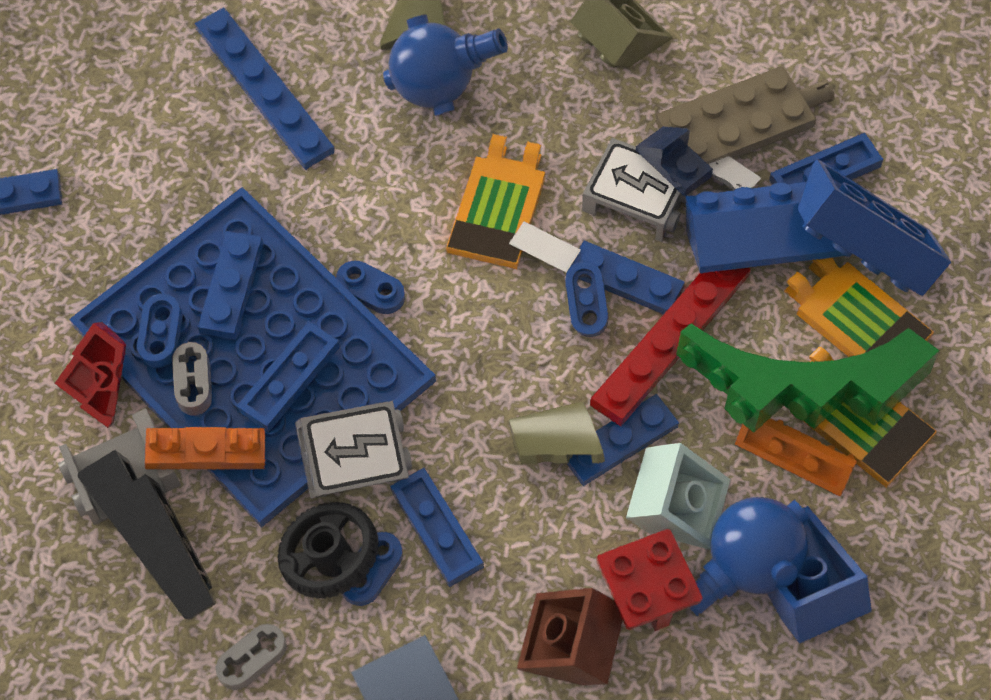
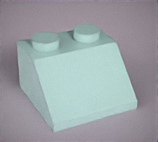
M682 443L647 447L626 518L647 533L654 534L670 529L676 541L711 550V534L717 519L722 513L730 478Z

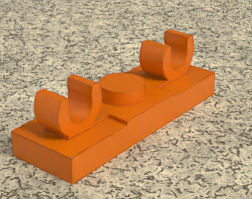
M770 418L755 432H752L742 424L735 445L840 497L857 463L854 455H844L834 450L835 446L833 445L826 446L821 441L788 425H783V421L780 419L775 421Z
M146 428L145 469H265V428Z

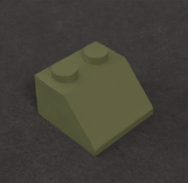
M584 0L570 20L579 30L578 36L587 44L594 45L601 52L599 55L601 60L614 68L617 66L631 67L673 38L636 0Z

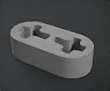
M196 342L184 343L173 354L174 395L179 408L184 413L199 415L205 412L212 402L210 362L202 345ZM190 356H196L194 372L189 373L186 363L189 361ZM195 384L199 395L196 396V401L189 402L187 397L191 394L190 385Z
M271 624L260 625L223 653L216 664V674L221 684L231 690L243 689L278 662L285 654L287 648L286 639L281 629ZM263 636H266L269 640L277 637L274 640L276 648L272 652L265 648L255 656L253 655L261 648L259 640ZM246 659H250L241 667L243 672L241 677L238 679L235 675H230L228 678L225 677L229 673L227 668L229 663L234 662V664L240 665Z

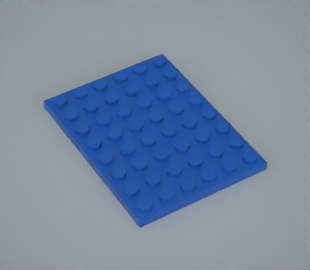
M243 187L69 319L72 326L82 337H84L93 323L103 322L124 341L126 351L121 378L168 428H261L240 414L237 405L307 322H311L339 340L340 348L271 431L267 432L265 430V469H207L261 528L308 489L295 422L304 417L393 401L395 410L399 409L402 411L436 382V375ZM226 231L262 236L264 242L236 340L201 335L197 328ZM169 294L180 305L183 316L178 347L184 343L196 342L206 350L211 370L212 402L209 408L202 414L188 415L179 408L174 395L173 361L167 366L153 368L147 366L141 360L137 351L142 308L145 302L154 295ZM161 315L158 320H166L169 315ZM157 348L154 350L153 354H159L163 352L165 348ZM190 356L189 361L186 363L189 373L194 372L196 356ZM195 384L190 385L191 394L187 397L189 402L196 401V396L199 395Z

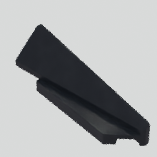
M116 450L79 471L78 478L185 619H193L216 605L209 591L212 588L211 581L158 482L147 474L137 478L129 459Z

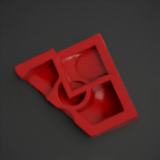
M103 322L92 324L71 353L74 355L54 384L82 404L80 408L109 428L115 419L126 344Z

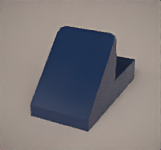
M663 126L638 144L636 151L686 197L712 177L713 168L688 146L690 131L687 128Z

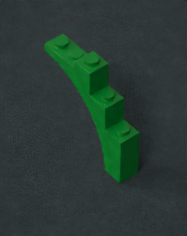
M690 323L680 333L676 355L680 357L686 366L694 368L707 378L715 389L726 393L728 396L724 409L734 421L744 424L752 432H755L783 406L788 408L795 418L806 422L815 429L843 402L856 415L865 418L872 425H875L931 373L939 350L910 328H907L888 343L856 356L834 361L817 362L777 360L744 352L713 338Z

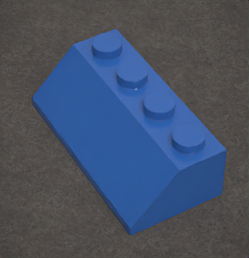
M816 159L812 164L798 206V211L805 222L803 224L804 229L818 239H821L823 236L833 241L832 245L847 257H851L852 254L862 259V264L874 274L879 275L883 272L890 276V281L900 290L908 292L911 289L923 297L951 264V260L931 230L819 159Z
M806 182L794 184L776 183L768 187L759 188L740 187L734 191L717 193L705 191L698 195L686 196V232L700 273L825 259L845 255L832 245L833 241L825 236L818 239L804 229L803 224L805 222L798 211V206Z

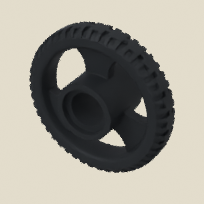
M344 502L324 503L307 509L306 513H301L299 517L295 518V522H291V525L287 527V531L284 532L281 538L282 542L279 543L278 564L286 582L296 592L318 599H325L327 596L328 598L339 596V593L344 594L346 591H350L351 587H356L358 583H361V579H364L369 574V569L373 567L379 548L377 531L371 519L358 507ZM349 521L355 523L362 532L363 543L359 552H353L341 534L343 526ZM303 537L302 546L304 552L295 553L296 547ZM316 567L324 576L337 577L325 581H311L305 579L304 575L311 568Z

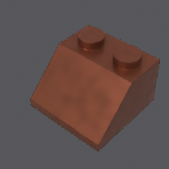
M595 588L536 593L517 669L578 685L608 684L623 622L614 600Z

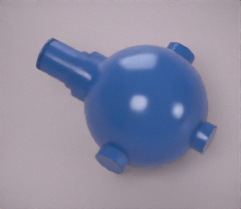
M426 14L406 20L409 29L403 32L395 41L389 56V69L384 71L383 78L389 90L396 89L408 102L419 107L433 108L435 116L455 111L453 101L458 99L466 90L474 69L481 67L486 59L507 52V40L499 28L481 35L467 33L461 36L446 25L429 23Z
M751 497L732 504L720 515L711 534L710 549L712 559L703 566L705 570L695 581L702 594V601L689 607L697 617L718 599L721 600L726 595L730 598L738 590L750 594H769L775 592L777 586L787 587L795 581L798 573H801L808 555V538L803 524L810 519V516L799 503L793 500L786 506L775 499Z

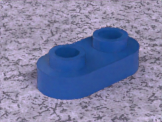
M362 261L346 262L337 271L336 278L364 306L378 313H394L405 302L404 287L398 279ZM352 274L360 275V277L357 279L349 278V276ZM386 289L392 291L389 295L380 294L381 291Z
M581 261L572 265L565 277L570 319L574 329L580 335L595 337L606 329L609 322L604 280L600 269L595 264ZM581 278H590L592 284L588 288L579 287L578 283ZM588 313H594L597 316V320L594 324L588 325L583 322L584 316Z
M157 294L150 297L142 308L137 351L141 360L147 366L153 368L169 365L173 361V354L179 344L183 315L178 301L169 294ZM161 315H169L166 320H158ZM165 348L163 352L153 354L155 349Z
M377 533L378 547L386 546L389 548V551L385 555L377 554L373 567L369 569V574L364 578L367 582L363 587H351L350 591L342 594L349 603L363 606L373 602L400 565L403 558L402 546L399 539L391 533Z

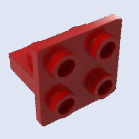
M670 529L662 530L597 556L596 562L628 630L650 622L654 631L670 626L673 613L699 604L702 601V594Z

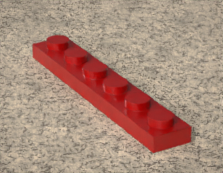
M751 268L700 273L591 397L590 406L621 427L680 358L676 355L681 331L690 323L703 331L747 279Z

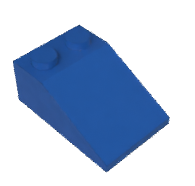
M808 506L803 508L810 516V519L803 524L808 538V555L805 565L793 583L787 587L777 586L775 592L768 594L780 619L799 644L872 612L867 575Z

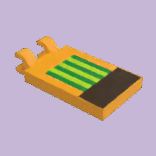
M493 134L489 144L487 159L476 156L446 250L449 254L517 269L523 251L509 243L523 222L531 225L545 182V172L537 170L542 154H539L541 144L527 142L523 161H516L504 158L507 151L505 146L507 137Z
M833 258L812 260L813 263L808 269L821 278L813 287H811L807 278L799 272H796L787 281L789 286L784 292L801 305L796 315L848 357L860 355L884 345L907 328H910L926 341L934 333V331L849 262H846L839 268Z
M820 346L809 356L810 362L834 361L832 356ZM843 402L822 423L813 429L844 455H854V459L857 460L856 464L886 488L937 432L901 402L875 425H872L865 418L856 415Z

